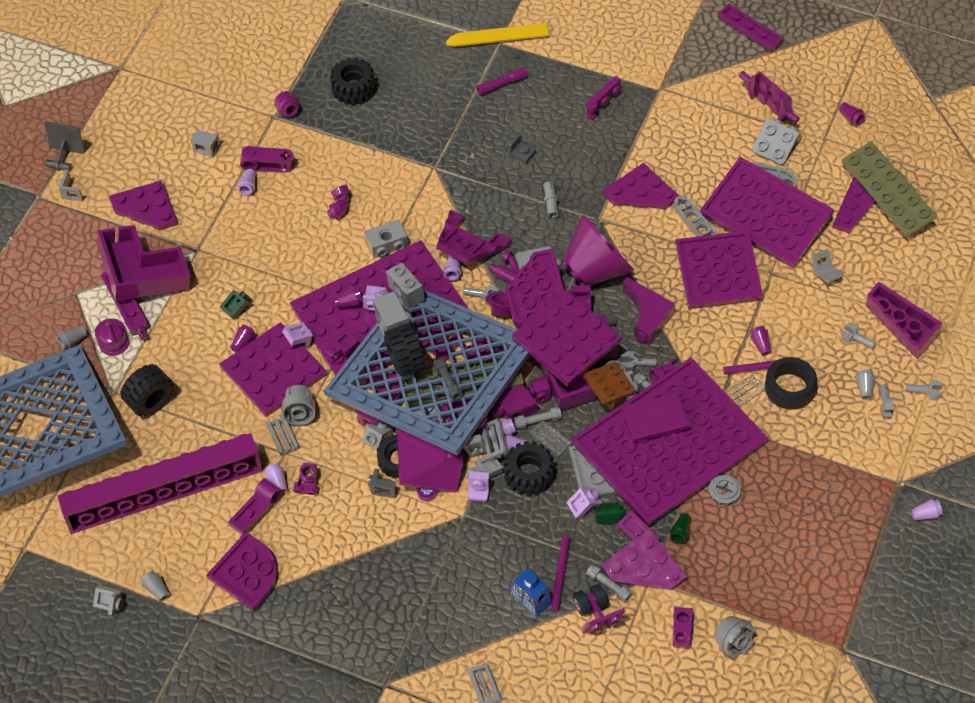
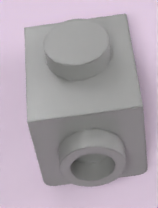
M380 421L377 425L370 423L366 426L362 441L377 450L379 443L385 437L391 435L395 427L383 421Z
M98 585L95 588L93 607L108 610V615L113 616L122 607V591Z

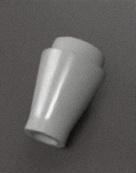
M80 326L61 331L57 335V340L61 348L69 349L86 337L87 333L85 328Z
M860 370L857 372L856 380L861 399H872L875 375L872 370Z
M152 570L142 577V586L159 601H163L169 596V592L159 573H155Z

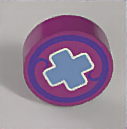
M417 487V495L422 501H431L436 497L437 490Z

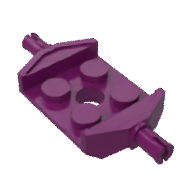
M745 71L739 74V77L747 84L750 99L753 100L758 97L761 102L778 114L777 120L782 121L788 117L795 124L800 120V117L792 112V98L760 71L751 77Z

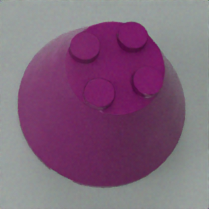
M583 215L561 263L569 269L570 273L581 285L592 286L632 273L634 269L592 222Z

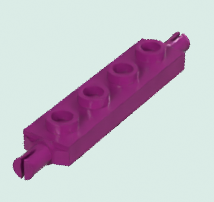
M105 271L101 275L102 281L130 333H138L142 341L144 337L147 339L148 335L144 329L149 326L136 300L132 298L115 301Z

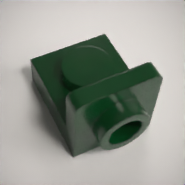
M233 289L219 307L231 318L236 319L246 305L252 307L253 304L249 301V295L243 291L239 293Z

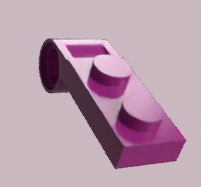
M262 479L255 488V494L228 521L229 526L241 535L246 531L248 532L279 499L282 489L268 479Z

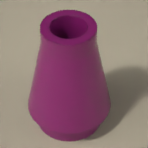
M846 102L842 103L839 107V111L852 125L858 126L864 121L866 115L862 109L849 105Z
M353 287L334 297L337 308L360 305L359 303L363 302V297L359 287L355 289Z
M242 324L237 329L230 349L234 352H239L240 349L254 338L255 331L249 326Z
M764 326L752 329L750 331V338L759 349L761 355L765 356L772 353L768 330Z

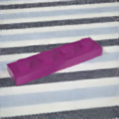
M729 3L718 12L717 18L770 52H773L783 42V37Z

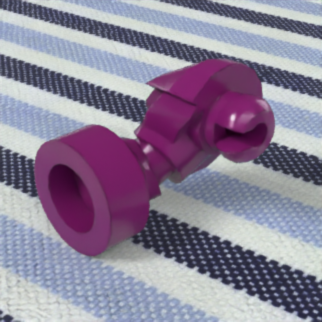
M341 185L331 192L334 200L339 201L329 205L330 209L327 211V214L330 218L340 219L346 212L350 194L347 185Z

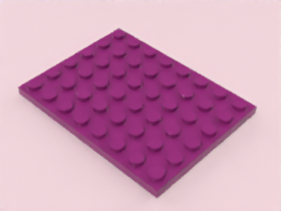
M422 240L290 302V307L300 323L304 322L312 332L313 337L311 340L334 376L357 347L347 356L341 353L338 360L332 364L327 360L329 355L326 354L333 347L332 341L346 330L359 340L360 345L377 323L375 310L365 309L363 302L359 303L360 305L337 308L334 297L353 287L354 289L359 287L363 297L366 293L367 285L385 287L388 293L393 292L388 285L386 271L396 265L403 263L421 283L423 290L468 308L449 279L444 277L443 270ZM421 310L411 312L412 318L423 316ZM437 317L427 319L428 325L439 323ZM424 320L414 322L415 328L426 326ZM453 324L443 326L445 332L455 330ZM440 327L430 329L431 335L442 333ZM427 330L418 332V339L427 337ZM443 337L434 339V344L443 339ZM426 341L420 343V345L423 349L430 347L431 343L430 341ZM388 351L380 352L381 359L389 357ZM392 361L383 363L384 369L393 365Z
M691 357L571 439V443L647 526H650L705 487L717 476L722 475L767 443L769 438ZM677 393L690 428L633 443L621 411V406Z

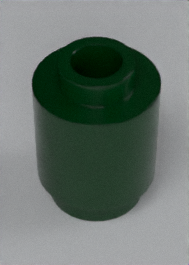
M619 502L595 506L596 522H601V524L616 523L625 516L624 507L620 506Z

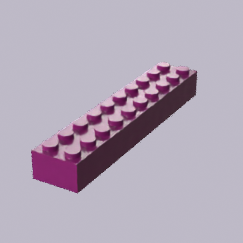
M252 433L241 434L236 438L222 440L215 445L204 446L196 451L183 453L175 458L164 459L153 465H145L138 470L124 472L113 478H105L98 483L87 484L73 491H65L63 494L57 495L69 532L74 534L262 472V467Z

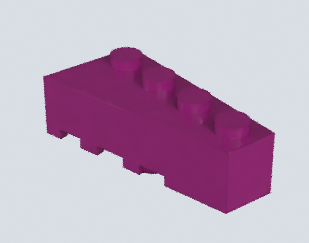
M879 281L867 294L866 306L918 360L939 335L942 322Z

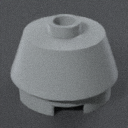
M729 616L717 626L714 638L723 654L735 659L736 655L740 653L746 654L754 644L752 636L756 629L749 620Z

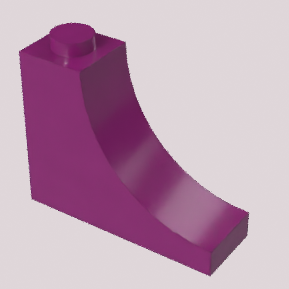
M627 277L623 282L622 293L634 302L640 316L634 328V337L640 342L651 345L674 315L675 303Z

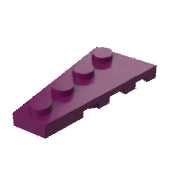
M855 177L851 181L832 226L833 229L848 234L853 231L866 212H869L875 203V200Z

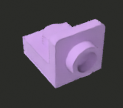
M367 285L366 293L363 295V307L374 310L372 299L376 298L375 293L380 292L381 296H383L382 290L386 288Z
M304 322L284 327L282 332L291 346L301 343L305 348H308L313 337L312 332Z
M469 471L467 499L486 502L490 485L489 473Z
M580 488L566 503L575 518H582L592 506H599V504H602V501L594 488Z

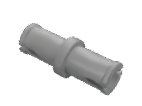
M550 181L545 182L543 188L548 218H557L559 212L555 184Z

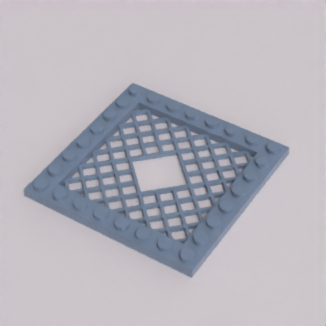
M423 290L425 298L423 302L410 309L404 304L403 308L404 311H408L412 322L409 323H411L416 335L418 332L426 330L428 332L427 337L418 339L420 343L426 341L431 343V347L423 348L422 351L426 353L446 348L454 375H451L452 379H456L461 392L463 388L472 386L474 393L463 395L459 400L454 401L449 397L448 388L443 377L416 383L414 373L404 377L397 373V377L387 379L385 373L396 370L394 367L386 369L383 367V363L389 362L391 359L390 357L381 359L380 352L387 351V348L384 347V336L377 323L324 389V393L332 399L458 455L530 354L512 339V334L517 329ZM421 310L423 316L412 318L411 312ZM438 318L439 323L428 325L427 319ZM424 320L426 326L415 328L414 322ZM454 325L455 330L444 331L443 326ZM441 328L442 333L431 335L430 329ZM470 331L471 337L461 339L459 333ZM457 335L458 340L447 341L446 336ZM443 337L445 343L434 346L433 340ZM486 338L488 344L477 346L476 340ZM473 341L474 347L464 350L463 343ZM460 345L461 351L451 353L449 347ZM503 346L504 351L494 353L492 347ZM489 348L491 354L481 357L479 351ZM477 353L478 358L467 360L466 354ZM463 355L464 361L454 363L452 357ZM503 356L497 364L496 358ZM493 359L494 365L483 366L482 361ZM480 363L481 368L470 370L469 364ZM380 364L381 370L370 372L369 366ZM466 365L467 372L457 374L456 367ZM493 370L487 378L486 371ZM483 373L484 379L473 380L472 375ZM383 374V381L373 383V376ZM469 376L471 382L460 384L459 378ZM369 377L371 384L360 386L358 380ZM413 379V385L403 387L402 380ZM399 381L400 388L389 389L388 384ZM442 382L444 388L433 391L432 384ZM482 384V386L477 391L475 385ZM429 385L430 392L419 393L418 388ZM386 386L387 391L376 393L375 387ZM372 388L373 394L365 389ZM416 390L417 395L406 397L405 391ZM402 392V399L392 400L391 394ZM446 394L447 399L436 402L435 395ZM388 395L389 401L381 397ZM432 396L433 403L422 404V398ZM472 398L468 405H466L465 399ZM462 400L464 407L453 409L451 403ZM409 401H419L420 406L409 408ZM405 403L406 409L397 404ZM449 404L450 410L439 413L438 406ZM435 407V414L425 415L424 409ZM421 410L423 416L414 412ZM462 412L456 420L455 413ZM452 415L453 421L442 423L441 417ZM438 418L439 423H436L430 419Z
M80 345L0 376V405L6 406L3 411H0V427L4 428L0 434V442L2 439L9 440L6 446L0 445V450H3L0 453V462H8L4 469L0 468V497L128 445ZM61 373L68 374L64 380L57 379ZM72 376L74 377L75 382L69 381ZM42 381L49 382L46 387L39 386ZM54 383L61 384L58 389L51 388ZM66 385L73 386L70 392L63 390ZM24 388L31 389L28 394L21 393ZM77 388H79L81 394L75 393ZM36 390L43 391L39 397L33 396ZM48 392L55 393L51 399L44 398ZM6 395L13 396L9 402L2 401ZM59 395H66L64 401L56 399ZM18 397L24 398L21 404L14 403ZM71 397L78 398L76 403H70L68 401ZM83 399H84L86 405H81V402L83 401ZM29 400L36 401L33 406L26 405ZM41 402L48 403L45 409L38 407ZM53 404L60 405L57 411L50 410ZM65 406L72 407L69 413L62 412ZM11 407L18 408L14 414L7 413ZM23 409L53 415L37 441L6 435ZM77 409L84 410L81 415L74 414ZM89 411H90V414H91L92 418H91V417H86V415H87V413H88ZM58 416L66 417L62 423L55 422ZM4 417L11 418L8 423H1ZM71 418L77 419L75 425H70L67 423ZM82 421L90 422L86 428L80 427ZM94 424H96L98 430L91 428ZM52 426L59 427L56 433L48 431ZM64 428L71 429L68 435L61 434ZM76 431L83 432L80 438L73 436ZM88 433L96 434L94 438L85 439ZM49 435L52 437L49 443L42 442L45 436ZM57 438L64 439L62 445L54 444ZM14 441L22 442L18 448L11 447ZM69 441L77 442L75 446H66ZM26 444L33 445L30 451L23 449ZM38 446L46 447L42 453L35 452ZM51 448L58 449L53 455L47 454ZM8 451L15 452L11 458L4 457ZM19 454L27 455L23 461L16 460ZM32 456L39 457L33 463L28 462ZM12 464L20 465L18 469L9 470Z

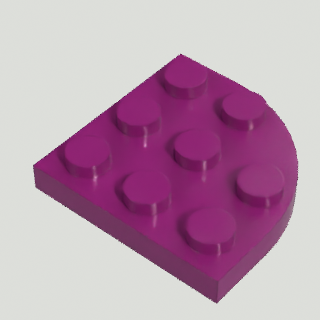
M246 531L207 573L206 577L254 612L272 591L276 581L277 569L269 548Z

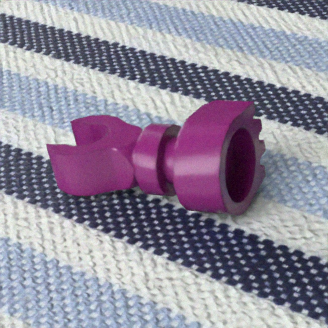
M672 358L666 366L663 365L660 368L657 366L649 370L651 380L655 382L677 366L673 365L677 363L678 358Z

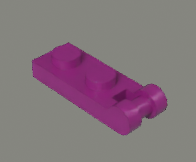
M615 75L587 102V119L594 120L597 112L603 106H607L609 101L620 93L621 79Z

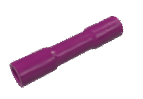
M522 67L505 76L477 85L476 90L481 96L508 83L528 77L527 71Z

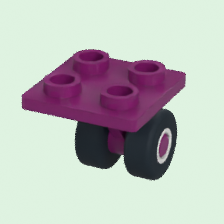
M600 584L591 586L590 593L587 595L583 590L573 593L574 604L579 614L584 616L591 613L592 610L595 617L594 620L585 623L580 628L581 633L587 631L588 634L595 632L605 623L607 626L619 622L618 620L622 619L621 616L626 612L622 608L603 615L600 609L608 606V599Z

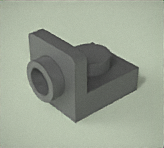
M519 133L514 138L512 137L507 144L508 155L525 165L536 154V148L521 141V134Z
M375 468L373 475L370 474L368 479L371 494L395 499L396 482L390 479H380L379 469Z

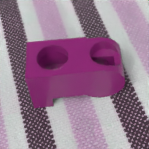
M674 607L673 647H690L693 608Z

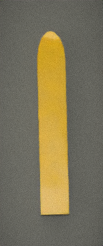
M547 23L462 32L449 37L446 45L458 47L549 36Z

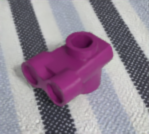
M303 463L300 467L298 482L294 484L293 492L317 495L316 464Z

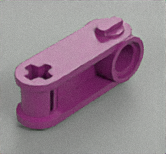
M245 146L241 152L240 167L244 170L252 169L254 171L287 173L294 169V162L292 161L294 154L289 149Z

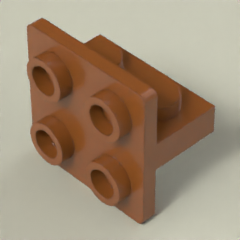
M616 362L584 373L583 377L603 405L607 404L611 411L619 407L623 397L635 393V388Z

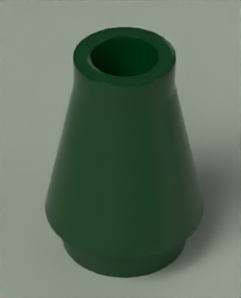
M681 513L670 529V539L673 542L682 544L688 540L690 515Z

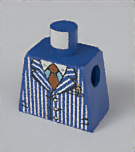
M526 569L513 581L510 593L536 617L551 605L549 587L530 569Z

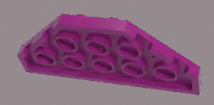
M553 249L533 252L527 264L523 265L513 282L505 289L513 324L519 328L564 292Z

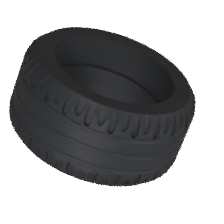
M797 357L780 358L769 367L765 379V391L774 404L785 409L801 408L807 405L815 395L817 375L808 362ZM786 374L795 375L805 382L806 387L796 392L786 391L776 383L775 379Z

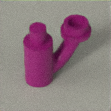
M506 250L501 260L505 264L510 263L512 270L501 264L497 266L493 263L489 270L494 272V276L511 284L520 269L513 257V251Z

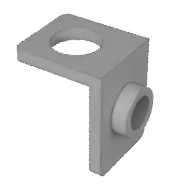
M66 169L63 178L59 180V190L62 199L82 201L81 190L69 187L71 176L69 170ZM68 192H74L77 196H71Z
M828 249L812 255L814 273L825 282H831L843 277V273L832 266ZM825 256V263L818 265L819 257Z

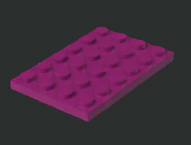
M739 157L700 209V213L730 232L749 230L752 245L794 268L834 213V209L746 159Z

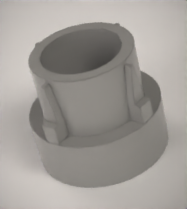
M294 385L286 390L285 399L282 401V417L287 423L300 426L308 424L314 419L315 402L309 387Z

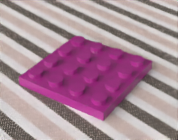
M749 230L675 239L688 308L761 300L763 298Z
M567 290L512 334V339L567 387L622 340V337Z
M281 322L244 346L239 352H235L219 363L220 368L265 417H268L282 407V401L285 399L288 387L303 385L308 388L327 376V370L301 343L291 346L282 333L285 326Z

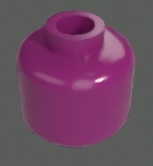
M289 91L279 93L274 100L275 108L283 117H292L299 111L300 103L296 96Z

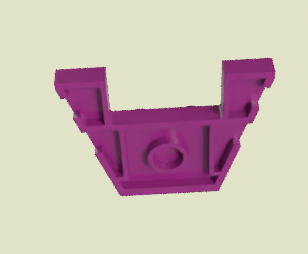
M450 210L436 249L461 262L470 264L509 247L512 239L500 233H497L489 241L459 228L464 222L465 216Z

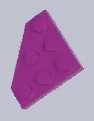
M644 162L602 190V195L614 206L626 204L633 205L632 207L636 208L652 206L666 210L674 204L675 198L679 196Z
M161 180L109 196L116 215L130 217L135 222L143 225L145 223L149 224L157 230L177 226L175 215Z
M650 529L646 530L601 565L607 576L618 584L624 583L634 586L672 590L687 578V575Z

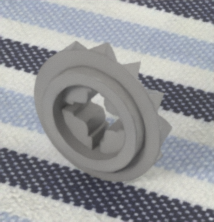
M720 475L710 482L709 493L712 500L715 499L719 504L726 503L728 505L731 502H736L738 497H740L741 486L735 478L728 475ZM728 485V492L722 495L721 489Z

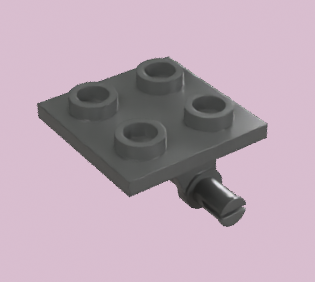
M45 121L44 126L50 148L59 149L57 160L46 159L45 166L53 167L55 170L67 169L70 171L72 164L63 162L67 152L81 154L85 152L80 128L73 125Z

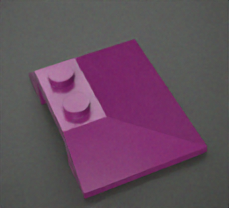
M397 428L399 485L456 493L463 466L462 449L458 455H455Z

